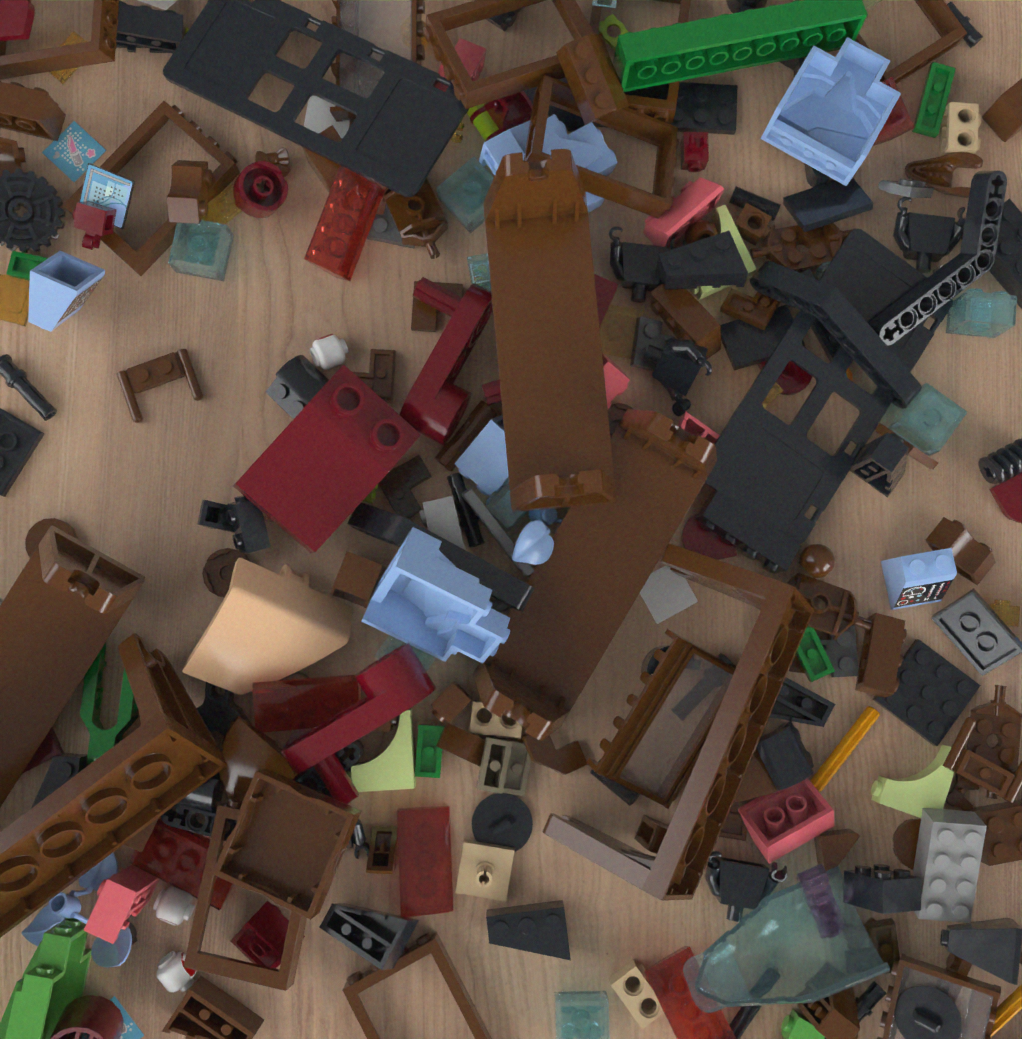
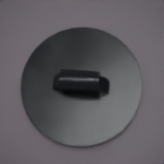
M496 793L490 795L478 804L473 813L472 831L477 842L515 848L514 852H516L527 843L532 833L533 820L529 808L520 798L512 794Z
M915 986L904 991L898 998L894 1012L895 1022L905 1039L959 1038L962 1028L960 1012L954 1001L941 990L930 986Z

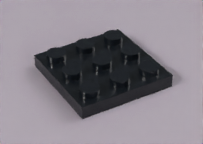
M915 639L903 656L902 664L898 668L899 686L897 691L885 698L875 695L872 700L933 746H938L981 685L922 641Z

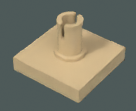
M464 839L455 893L506 902L515 848Z

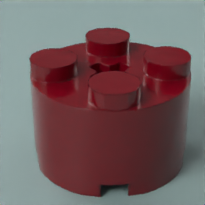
M257 161L246 166L234 182L233 196L235 205L247 215L256 218H266L275 213L288 195V184L281 174V170L274 164L266 161Z

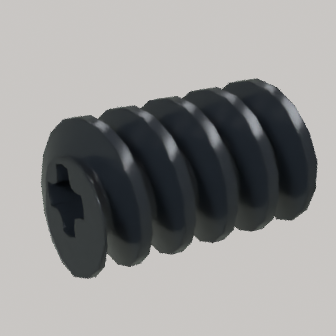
M1017 439L1013 443L1007 444L1005 448L1002 447L996 452L988 454L987 457L980 458L978 461L979 469L987 482L993 483L995 479L998 483H1003L1005 477L1008 479L1013 478V472L1015 474L1022 473V439Z

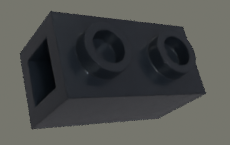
M244 495L235 497V502L227 504L229 510L226 511L228 522L230 525H233L235 533L232 537L235 548L239 549L241 553L249 554L271 547L263 512Z

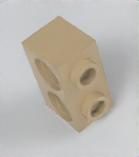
M948 103L940 127V156L959 152L974 154L979 150L981 138L978 136V128L981 123L979 104Z
M480 696L478 701L473 700L470 733L521 738L522 725L517 721L512 725L504 723L502 716L500 718L493 713L489 721H480L477 717V712L485 707Z
M633 959L610 976L609 981L639 1026L644 1029L667 1011L664 1003L667 998L658 985L653 987L648 979L651 978V975L644 965L640 964L638 966ZM631 976L639 978L638 983L634 986L625 984L626 980ZM646 998L654 1000L653 1005L649 1008L641 1006L642 1001Z

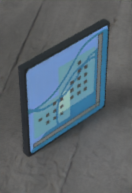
M88 163L79 202L90 201L117 209L114 226L124 229L135 181Z

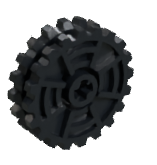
M8 169L3 170V176L0 177L1 246L6 244V248L11 251L19 248L22 253H28L29 249L39 252L41 251L40 246L45 245L48 248L51 246L50 240L52 238L56 240L59 238L60 235L57 231L58 229H63L65 225L61 218L66 217L64 209L60 208L63 205V201L60 196H56L58 192L53 185L48 186L49 182L43 176L38 179L35 172L30 170L27 174H24L22 169H16L15 173H10ZM21 206L28 210V213H24L23 217L16 213V210H20Z

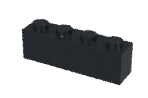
M718 490L708 496L695 518L701 523L700 526L709 532H716L722 536L721 540L730 546H737L742 550L744 556L752 560L757 559L763 563L762 567L765 570L774 574L787 571L801 547L800 544Z

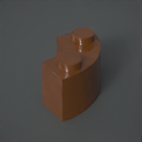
M177 160L171 165V187L167 196L169 222L199 224L203 216L208 215L207 195L208 185L212 184V171L208 169V161Z
M943 517L926 539L932 551L952 548L957 573L976 585L981 582L996 563L992 549L984 543L977 542L968 533L965 525L957 520L951 521Z

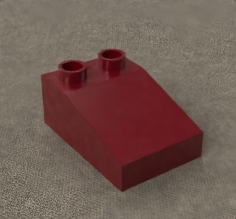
M343 364L239 478L233 487L309 553H315L388 474L421 434Z

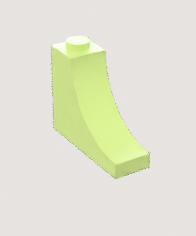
M722 205L716 208L712 216L718 234L730 231L748 271L747 279L751 278L757 269L726 205ZM723 285L720 288L697 286V289L690 290L693 294H697L700 300L732 285Z
M408 709L400 714L395 737L383 753L369 761L355 763L351 766V770L347 771V775L358 792L415 788L412 709Z
M941 745L940 751L933 762L915 775L905 778L878 776V779L873 782L871 787V800L919 818L922 816L923 808L943 809L954 775L953 771L943 766L951 746Z

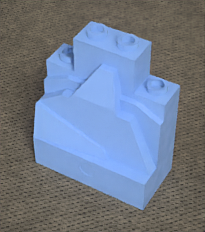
M848 37L836 57L813 46L777 106L760 139L847 186L867 157L901 95L900 92L880 82L890 60Z
M555 114L547 118L542 152L551 155V150L569 149L576 165L604 176L613 172L618 163L616 155L612 149L607 147L603 134L593 123H589L567 134L564 123L559 121ZM530 121L508 129L484 142L478 166L482 168L488 165L495 176L503 156L522 152L524 160ZM586 192L588 213L600 207L605 199Z
M412 527L380 578L361 622L405 643L409 642L411 646L446 662L451 654L456 655L457 652H460L484 663L489 656L493 657L500 643L504 644L510 634V629L507 628L510 617L491 608L492 602L489 601L492 593L491 589L479 584V578L457 568L439 551L442 541Z

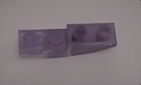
M821 863L798 873L796 878L821 939H824L826 937L833 938L838 936L842 930H845V925L839 905L834 898L827 872Z

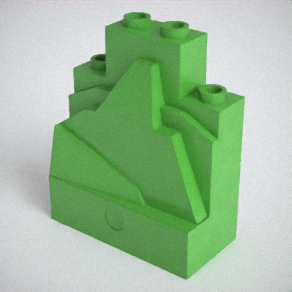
M66 918L44 932L43 939L31 958L22 978L16 982L0 1022V1039H49L66 1005L74 999L83 996L91 959V949L85 948L88 932L83 930L86 924L75 918Z

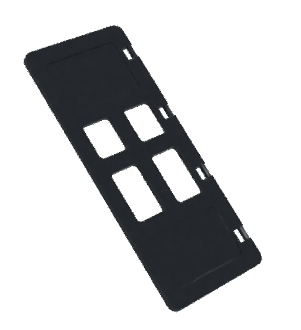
M209 0L163 68V75L167 81L405 197H412L418 193L469 110L465 109L462 101L456 98L451 80L448 81L440 76L439 73L389 50L377 47L374 43L324 20L321 21L311 16V14L281 0H254V2L248 0ZM309 23L319 26L316 32L307 28ZM293 31H298L322 43L309 65L304 69L276 56ZM375 52L383 57L380 61H377L370 57L371 54ZM339 53H345L384 72L368 98H363L323 79ZM266 73L294 85L293 90L277 112H273L248 100L252 91ZM438 82L448 86L445 92L435 88ZM311 96H317L357 115L340 142H335L295 122Z
M854 229L847 235L819 281L836 287L865 321L869 323L927 279V277L862 229ZM953 299L930 315L935 320L930 329L923 326L927 320L926 318L894 344L887 345L910 372L934 336V332L939 324L944 320L952 307ZM801 310L793 319L720 436L715 441L717 462L705 481V484L716 491L718 490L798 544L806 541L816 525V521L828 506L856 461V457L866 445L892 403L878 387H876L872 394H869L846 377V370L852 363L853 358L841 345L829 363L824 362L803 347L802 340L816 317ZM791 361L814 377L816 385L791 424L787 425L767 411L762 403L787 363ZM835 392L859 410V416L835 454L831 456L807 438V432L831 394ZM850 441L856 444L851 455L844 452ZM810 505L817 509L811 519H808L804 515Z

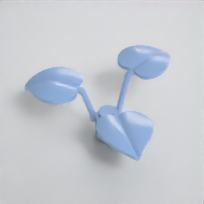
M555 509L529 511V518L532 522L523 528L513 551V561L537 565L546 562L550 558L554 548V541L548 535L550 528L546 525H551L554 522L561 523L563 520L557 518V511Z
M111 853L79 878V885L87 889L81 891L72 890L70 894L63 892L57 894L49 901V905L44 907L31 924L21 932L22 935L32 944L39 946L44 932L66 918H75L87 924L88 919L79 914L81 903L77 896L90 894L93 889L97 891L104 879H108L113 874L118 873V861L114 853ZM129 927L125 930H120L114 944L99 937L94 940L91 955L97 965L110 968L121 966L125 962L132 945V935Z

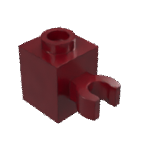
M708 132L683 133L680 142L681 170H688V172L692 173L705 170L709 161Z
M90 201L77 202L72 214L74 219L73 227L86 231L82 240V247L93 250V247L98 249L100 246V236L113 234L117 209Z

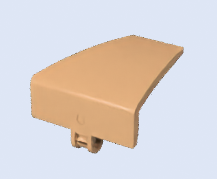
M238 558L233 569L229 590L203 636L183 666L182 672L239 695L257 690L298 672L346 645L350 637L352 607L309 588V574L296 572L287 564L277 574L243 558Z

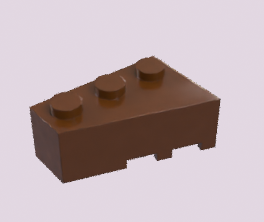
M663 284L650 292L651 309L657 316L660 315L678 340L690 339L696 345L708 348L705 356L706 360L721 350L720 324L687 289L665 290Z
M200 975L190 987L162 1032L169 1034L171 1031L185 1035V1039H253L264 1019Z

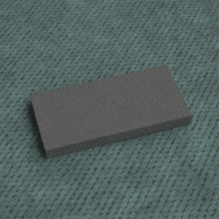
M470 488L462 492L461 496L517 569L525 576H529L534 572L530 564L512 560L515 548L514 543L475 492Z

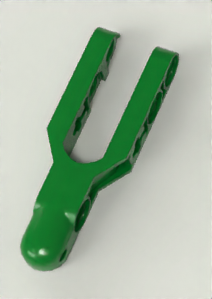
M106 642L84 678L80 716L90 733L87 753L88 765L122 741L123 734L137 720L139 712L124 668L117 724L111 729L106 730L100 721L104 687H101L104 667L107 666L105 661Z

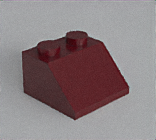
M267 900L230 942L252 963L277 968L281 964L289 920L282 915L281 910L276 905L271 904Z

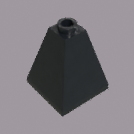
M1000 918L947 925L946 930H941L940 945L945 946L948 952L1010 984H1018L1022 928L1013 919Z

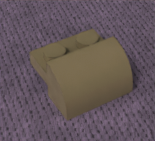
M486 736L476 789L524 796L531 765V759L524 743L507 740L506 738Z

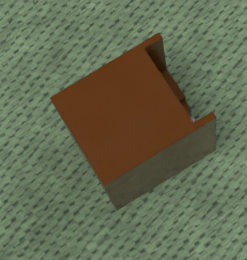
M1022 79L1005 91L982 116L983 120L1003 142H1007L1022 130Z
M333 125L319 133L335 142L342 140ZM302 147L308 163L331 197L336 196L361 180L359 174Z
M347 551L330 595L367 608L374 590L387 567Z

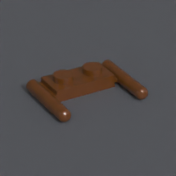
M187 349L178 350L176 353H169L117 373L133 422L139 423L143 419L134 395L135 393H141L180 379L184 375L186 376L193 399L199 401L203 398Z
M967 717L943 766L1004 800L1014 803L1022 786V760L1015 774H1012L976 753L965 749L967 740L976 724L974 718Z

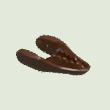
M969 152L951 153L936 158L910 162L905 166V174L910 179L925 181V186L934 188V190L943 194L969 198L970 187L952 188L953 172L956 168H981L983 160L976 154Z

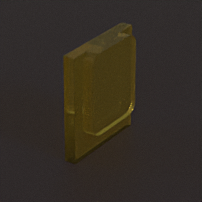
M0 274V320L26 327L29 317L30 282Z

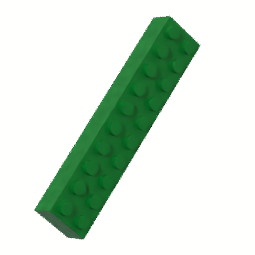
M795 0L791 3L770 5L754 10L748 9L743 12L723 14L706 19L700 18L696 21L675 23L659 28L653 27L638 32H627L618 35L613 65L623 91L626 92L808 56L813 46L825 52L840 50L847 37L853 41L856 40L868 14L862 0Z

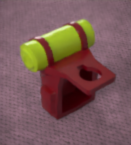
M522 91L469 108L467 115L470 118V122L476 127L486 142L508 129L530 121L533 104L526 93Z

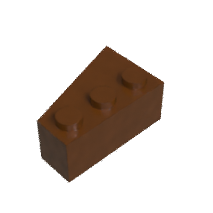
M827 964L797 1006L815 1029L827 1039H857L860 1025L853 984Z

